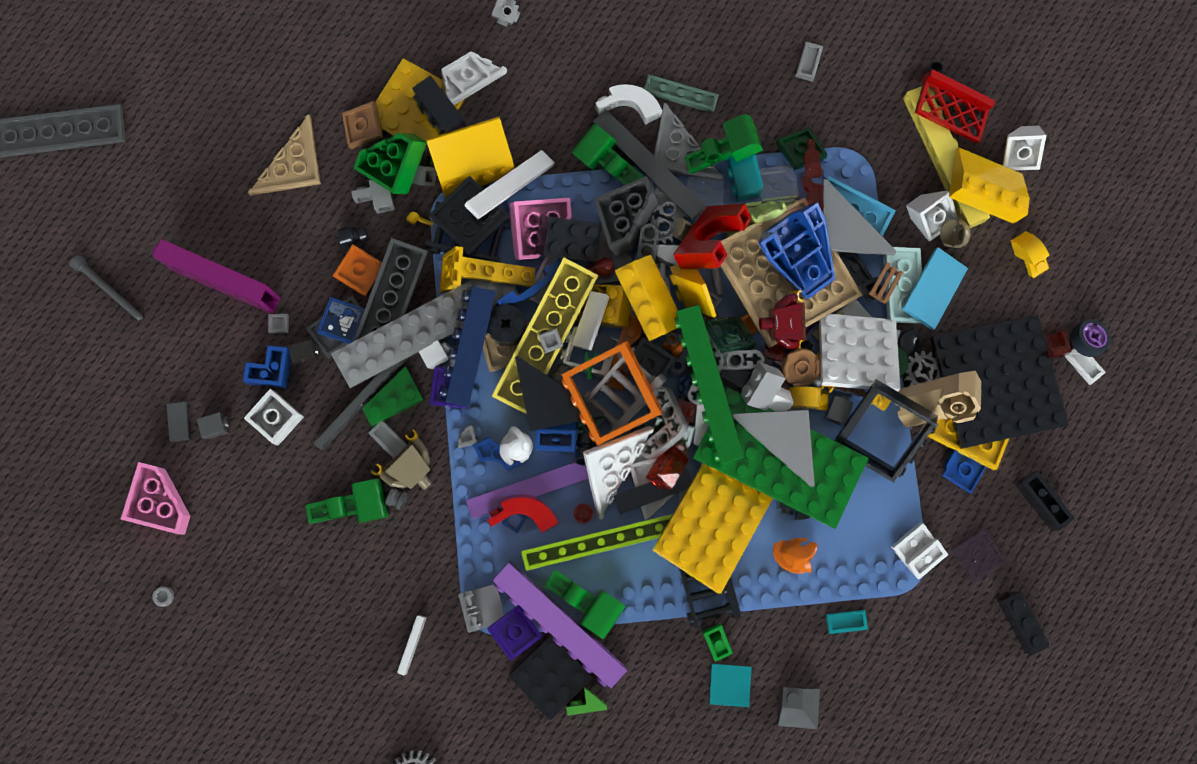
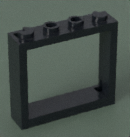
M875 379L834 441L868 457L869 459L865 466L894 483L897 477L904 475L906 471L905 466L915 460L917 456L916 451L925 446L929 433L933 434L939 425L937 423L938 415ZM878 393L926 421L894 467L847 439Z

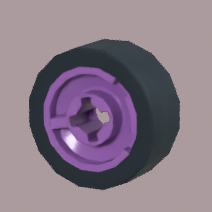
M1087 319L1073 328L1071 342L1076 351L1081 355L1095 357L1109 348L1111 336L1103 323L1095 319Z

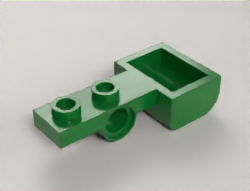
M744 114L723 123L725 138L720 140L715 138L706 139L702 142L701 149L684 156L690 174L692 175L731 156L738 162L763 151L751 116Z
M595 122L571 151L592 170H595L600 163L624 185L644 177L612 149L617 140Z
M372 479L351 484L353 495L334 497L325 501L306 504L309 524L356 514L359 523L388 518L382 479Z
M556 569L544 585L567 603L584 613L579 623L602 639L606 637L626 607L602 589L596 597Z

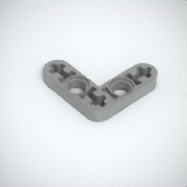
M663 386L654 394L663 410L661 415L666 425L645 442L646 445L642 450V454L650 459L660 457L684 437L688 431V423L672 389ZM673 407L674 412L672 416H669V409ZM667 434V442L664 444L662 438Z

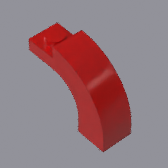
M523 494L501 499L500 504L503 508L497 507L489 512L490 516L487 517V521L492 527L511 515L524 514L535 521L541 533L559 523L554 512L545 502L536 497Z

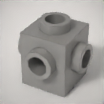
M496 0L490 17L497 19L498 24L507 27L508 24L512 25L513 21L517 22L520 12L517 11L519 6L515 5L516 1ZM504 9L508 10L509 15L504 13Z

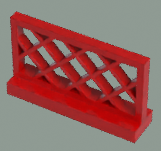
M933 69L923 75L921 79L923 85L914 113L968 140L979 143L989 110L994 107L995 100ZM928 86L934 89L935 96L930 97L927 91ZM942 95L949 96L952 103L946 105ZM934 98H938L941 105L938 109L935 108L932 102ZM925 102L928 103L931 110L929 113L922 110L923 103ZM958 103L965 104L967 111L962 113ZM952 105L957 114L953 117H951V114L947 108ZM943 109L947 119H940L937 111ZM974 110L982 113L980 120H977ZM967 113H969V116L973 122L968 125L963 116ZM958 117L962 127H956L953 119ZM974 125L977 131L976 136L971 134L969 127Z

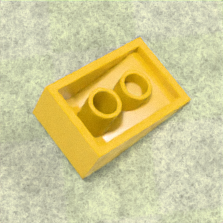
M678 264L671 266L672 274L669 277L672 285L677 286L678 290L675 291L678 301H682L686 308L699 305L702 314L716 317L717 315L706 283L697 269H680Z

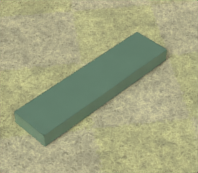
M649 74L644 89L654 97L714 113L719 96L716 93Z

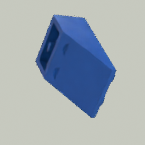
M577 422L536 430V451L575 453Z

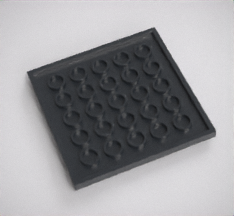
M1038 315L930 337L940 378L976 371L981 380V409L979 412H976L974 420L956 423L952 419L960 449L1069 425Z

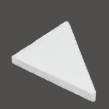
M653 427L642 428L583 452L595 510L599 519H603L606 508L614 500L613 496L617 495V489L628 476L635 458L639 457L646 445L645 441L649 434L653 433Z

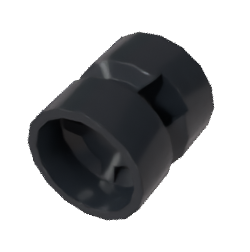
M581 432L577 435L576 446L579 448L575 450L574 462L586 467L583 452L597 447V444L592 442L588 432Z

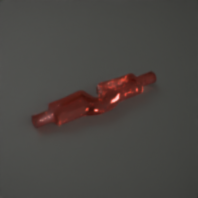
M809 139L807 140L808 150L804 153L805 172L803 173L802 184L807 193L808 205L818 202L821 210H823V185L812 182L813 178H820L822 175L819 151L815 150V140Z

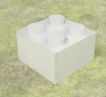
M271 389L244 417L264 437L277 446L304 418L302 414Z

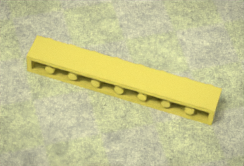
M921 86L908 91L903 100L945 190L950 192L958 142L952 137L950 130L914 113L922 89ZM928 86L927 91L930 97L935 96L934 91ZM935 98L932 99L935 108H940V106L937 105ZM925 102L923 103L922 110L929 113L931 110L928 103ZM937 111L940 119L944 120L943 111ZM952 199L959 220L965 221L970 228L982 224L990 218L989 213Z

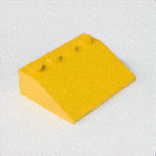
M499 117L426 139L444 197H448L469 176L480 186L498 181L515 169Z
M958 147L956 149L949 198L1013 224L1028 215L1030 198L1022 173Z

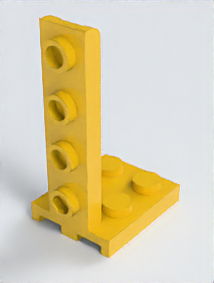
M455 246L442 256L439 293L445 294L461 285V278L530 288L535 282V268L463 257V247Z

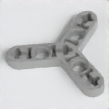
M707 330L712 350L716 349V352H713L717 359L721 358L719 360L720 364L717 366L719 374L722 370L755 369L759 362L764 363V356L758 350L720 352ZM747 354L746 358L751 359L756 354L761 360L757 361L756 365H754L753 361H746L747 365H744L745 359L743 355ZM734 355L741 357V362L737 366L730 363V359ZM692 384L688 392V398L693 404L701 405L698 399L694 400L695 397L693 396V393H697L699 388L697 385Z

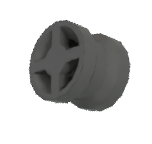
M393 487L386 499V505H393L397 510H401L406 502L408 493L405 491L400 492L396 487Z

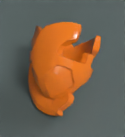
M794 538L774 543V559L783 569L798 574L812 572L810 560L817 551V543L810 542L805 546H801V542H807V538Z

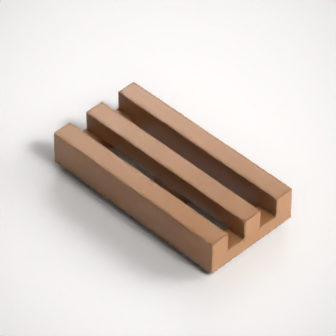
M887 262L871 288L869 295L886 304L903 271H897L895 266L891 267L890 263ZM886 271H889L890 273L888 274L879 293H875ZM895 275L893 282L891 283L887 293L883 298L882 295L886 287L888 286L892 276Z

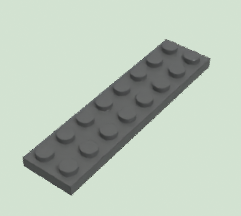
M120 104L0 119V158L125 142L123 107Z

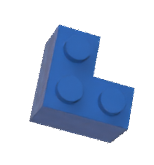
M268 346L265 364H245L243 382L254 386L287 389L292 351L286 347Z

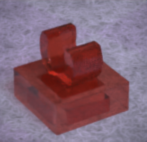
M678 399L686 421L693 423L697 405Z

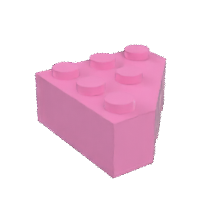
M570 198L509 203L514 260L539 258L540 255L535 254L540 215L570 219L572 217Z
M138 462L121 520L185 535L190 514L167 471L164 468Z

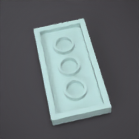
M893 247L896 250V254L883 255V265L888 262L891 267L895 266L897 271H903V274L886 303L887 319L896 321V323H920L903 311L902 307L922 273L920 248ZM886 271L884 275L885 280L890 273L889 271ZM895 275L892 276V278H891V280H890L888 286L886 287V289H885L886 293H887V291H888V289H889L891 283L893 282V280H894V278H895Z

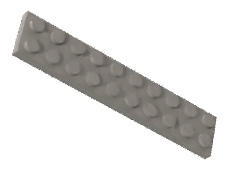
M472 279L331 353L349 388H352L418 353L436 340H442L452 335L454 328H458L459 320H456L459 309H462L463 301H461L463 290H466L467 287L475 286L495 291L492 310L497 307V301L512 290L519 296L518 291L514 285Z

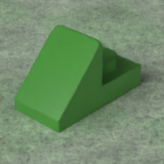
M584 687L586 703H582V700L570 701V705L566 706L567 715L607 710V704L586 687Z

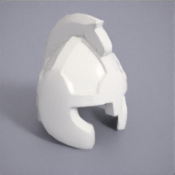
M513 426L501 440L500 456L510 466L514 463L513 460L523 463L531 455L533 449L532 440L529 435Z

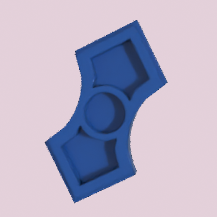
M491 437L473 445L481 463L495 461L502 464L507 471L523 464L520 461L513 460L512 466L508 465L500 456V445L496 444Z

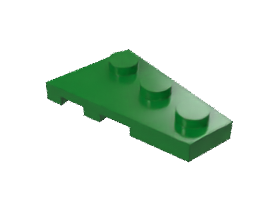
M406 366L362 408L371 427L423 401Z

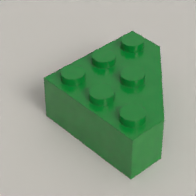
M397 133L392 138L384 139L368 149L365 148L359 151L354 169L393 194H408L427 142L415 134Z

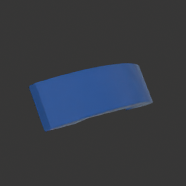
M558 258L545 267L542 271L545 277L525 292L517 296L512 290L498 300L496 305H517L538 294L552 280L562 260Z

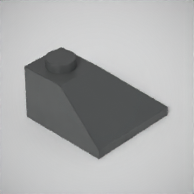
M780 685L778 726L818 729L820 689Z

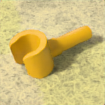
M411 212L406 218L412 225H415L417 221L429 226H433L434 223L420 217L416 212Z

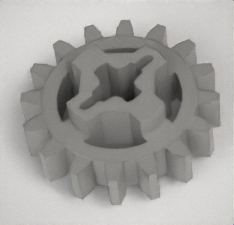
M921 351L920 354L915 352L912 354L913 358L911 356L908 357V369L904 373L907 377L903 379V381L910 382L908 387L920 384L916 380L924 383L940 378L936 359L932 357V352H929L927 355H925V351ZM914 364V367H915V368H914V371H913V373H912V372H911V369H912V365ZM926 370V373L921 374L920 371Z

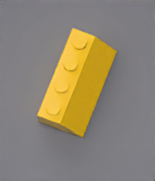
M651 255L635 260L615 270L649 341L677 329L674 318L678 317L676 313L678 309Z

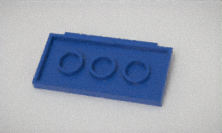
M951 449L943 463L945 469L941 476L972 494L986 466Z

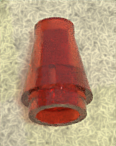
M603 257L585 266V269L598 276L611 275L612 272H615L611 257Z

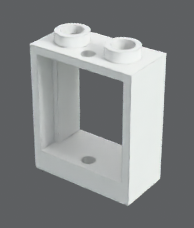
M574 327L573 332L569 331L566 342H569L567 350L563 349L560 359L563 360V365L571 369L581 365L570 361L574 349L572 343L578 327ZM614 355L610 356L609 359H604L601 371L592 368V375L604 378L609 372ZM587 368L581 372L587 373Z

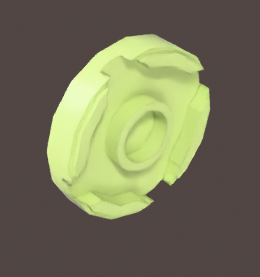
M779 200L777 204L775 201L760 204L754 208V212L749 211L752 217L751 222L759 223L774 219L782 215L787 208L782 200Z

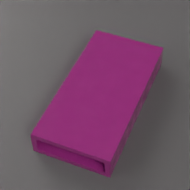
M161 239L153 249L152 257L170 270L270 314L274 313L281 299L267 285Z

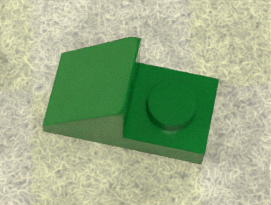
M721 623L702 631V635L715 662L733 654Z

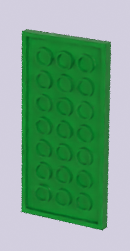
M728 387L725 390L731 415L776 412L770 408L765 411L747 405L740 393ZM734 419L733 422L744 459L721 465L720 461L716 462L713 450L716 447L714 442L710 443L707 431L711 429L708 425L693 459L836 529L869 459L868 457L810 429L815 484L814 487H810Z

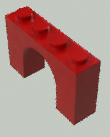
M746 204L707 206L706 210L702 212L673 253L680 269L719 268L727 257V253L721 240L709 239L722 232L744 231L752 220Z

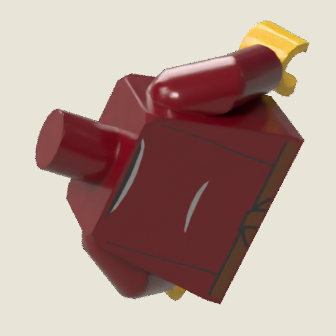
M801 290L791 291L789 295L774 304V308L769 309V317L759 318L760 330L769 329L770 336L775 337L776 342L787 349L801 348V342L806 340L805 303H802L803 298L799 299Z

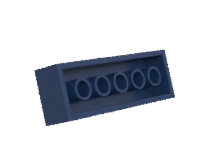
M470 286L462 292L461 301H463L462 309L458 310L456 320H459L458 328L453 330L452 339H455L454 345L449 348L448 358H450L449 366H445L443 377H446L444 385L441 384L439 396H441V400L444 402L469 407L495 291Z

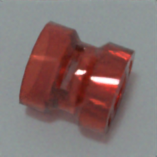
M579 504L574 510V517L581 524L589 523L593 518V510L588 504Z

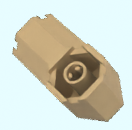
M976 371L950 375L901 388L898 391L938 415L937 420L952 418L953 422L962 423L974 420L976 412H979L981 409V380ZM901 406L900 411H897L904 427L926 423V421Z

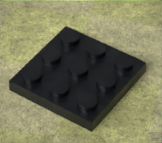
M471 176L464 180L429 214V217L459 247H463V251L468 256H471L510 218V214L500 205L479 219L465 207L467 201L484 190Z
M553 635L509 676L549 720L593 679L582 665L567 653L568 650L563 645L560 647L553 641Z

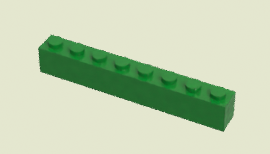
M696 305L676 311L678 317H675L674 320L677 329L681 328L683 336H680L683 348L687 347L688 355H685L688 367L692 366L694 373L690 374L693 385H698L699 392L696 393L699 404L704 405L705 411L702 412L704 423H709L711 429L707 431L710 443H715L716 449L713 450L715 461H720V464L724 465L744 459L700 306Z

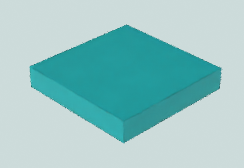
M711 663L709 704L749 707L751 666Z

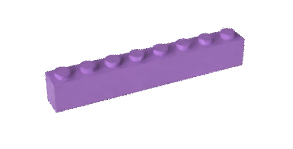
M511 561L493 579V582H495L494 587L499 592H506L510 596L508 599L516 607L520 605L524 609L523 613L530 620L534 618L539 623L538 627L543 632H549L554 636L552 639L560 647L564 645L568 649L567 653L574 660L578 658L583 663L582 667L591 674L593 672L598 676L597 681L604 687L608 685L612 688L627 672V667Z

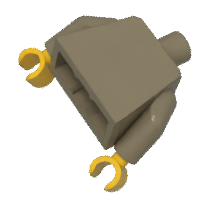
M412 430L415 434L413 438H409L407 434L405 435L409 443L385 467L375 464L380 470L378 473L371 470V473L380 476V479L391 487L402 489L408 487L411 489L418 484L425 490L432 483L426 476L430 470L428 467L430 463L427 447L418 438L417 432Z

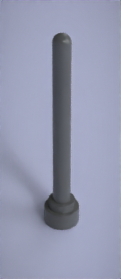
M77 255L70 261L69 265L75 271L86 274L137 320L143 319L142 313L88 267L87 260L84 257Z

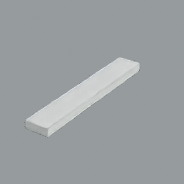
M541 150L467 201L465 207L479 219L549 170L555 162Z

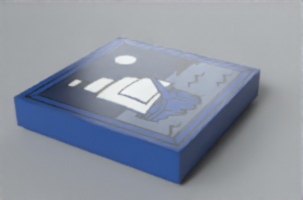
M330 297L317 333L347 344L352 343L365 308Z

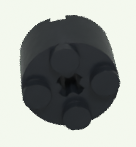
M509 304L499 305L491 311L487 331L491 339L498 345L514 346L521 341L526 331L525 318L522 312L515 306ZM504 323H507V324L509 323L510 328H507V327H504V328H503V324H504Z

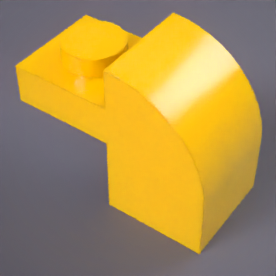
M1025 231L1011 240L1015 256L1025 261L1030 277L1035 278L1049 269L1046 260L1049 253L1039 238Z
M817 387L785 388L791 393L794 402L791 407L792 409L828 411V391Z

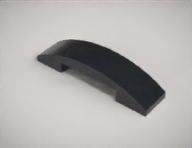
M837 252L862 296L868 302L875 300L876 298L869 295V292L877 277H872L857 253ZM879 284V286H878L877 290L875 291V293H877V294L879 293V291H880V289H881V287H882L881 284Z

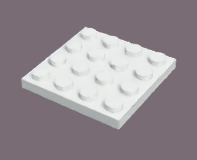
M829 314L819 320L821 385L869 389L874 380L877 379L896 391L900 390L896 321Z

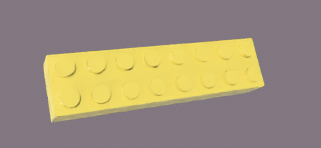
M563 258L492 397L526 414L515 357H520L544 374H548L561 348L545 354L538 335L557 328L561 341L564 343L598 277L597 274Z

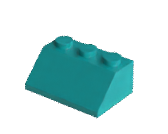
M756 154L738 162L735 161L733 156L724 159V162L727 161L728 168H726L727 177L732 180L733 184L731 186V193L733 197H736L737 202L759 198L763 189V182Z

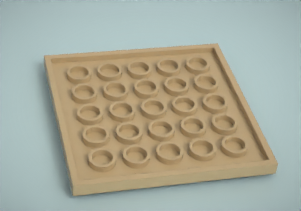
M805 197L787 206V210L782 215L765 222L755 223L744 231H739L721 241L727 253V257L721 264V267L768 348L778 343L775 337L770 336L769 329L760 330L759 318L769 317V309L774 308V304L789 295L791 291L797 290L766 259L758 242L762 232L789 213L808 206L809 204ZM831 251L836 279L809 299H805L799 293V299L803 298L802 303H805L806 327L862 296L849 271L835 251Z

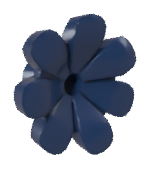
M686 373V378L680 377L678 379L681 385L677 386V391H684L683 396L688 398V392L693 384L691 373Z

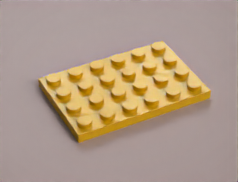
M702 463L652 551L720 594L773 498Z

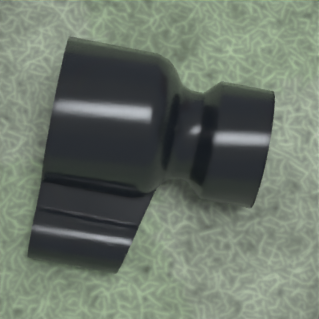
M365 226L358 227L357 230L351 227L338 229L344 257L352 244L356 246L357 241H368Z

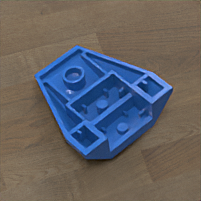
M818 202L789 213L762 232L758 243L766 259L796 290L802 291L800 294L805 299L811 298L836 279L826 219Z

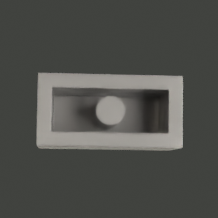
M759 362L740 395L747 405L767 411L786 378L778 368Z

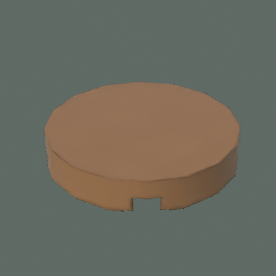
M794 349L783 360L782 374L786 378L785 380L793 386H809L819 376L820 361L808 349Z

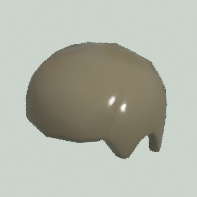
M958 219L946 221L940 230V239L943 245L952 248H962L969 242L971 236L970 227L967 223Z

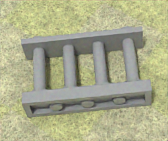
M621 353L617 357L619 361L592 392L588 391L582 397L604 413L603 417L612 427L609 432L628 424L646 404L641 391L618 371L625 363ZM641 366L655 394L667 378L663 374L657 377L651 376ZM612 377L617 379L635 396L634 399L636 401L633 405L627 404L606 385ZM600 391L604 392L623 410L622 413L624 415L620 419L618 417L615 418L595 399Z

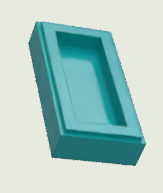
M865 610L825 614L828 634L868 630Z

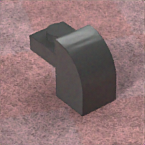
M428 145L425 147L412 182L421 186H435L437 173L435 167L427 165Z

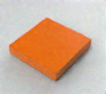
M352 244L332 277L361 295L366 296L377 278L382 262Z

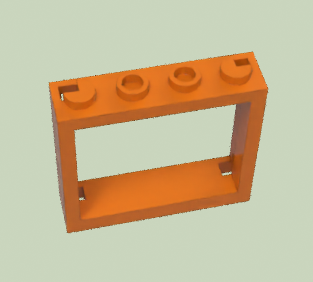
M628 341L561 374L563 377L561 381L564 387L569 389L572 395L570 397L575 407L578 406L581 412L579 414L580 419L584 425L587 424L590 430L588 432L592 442H596L597 446L663 413ZM621 352L651 412L601 436L571 376Z

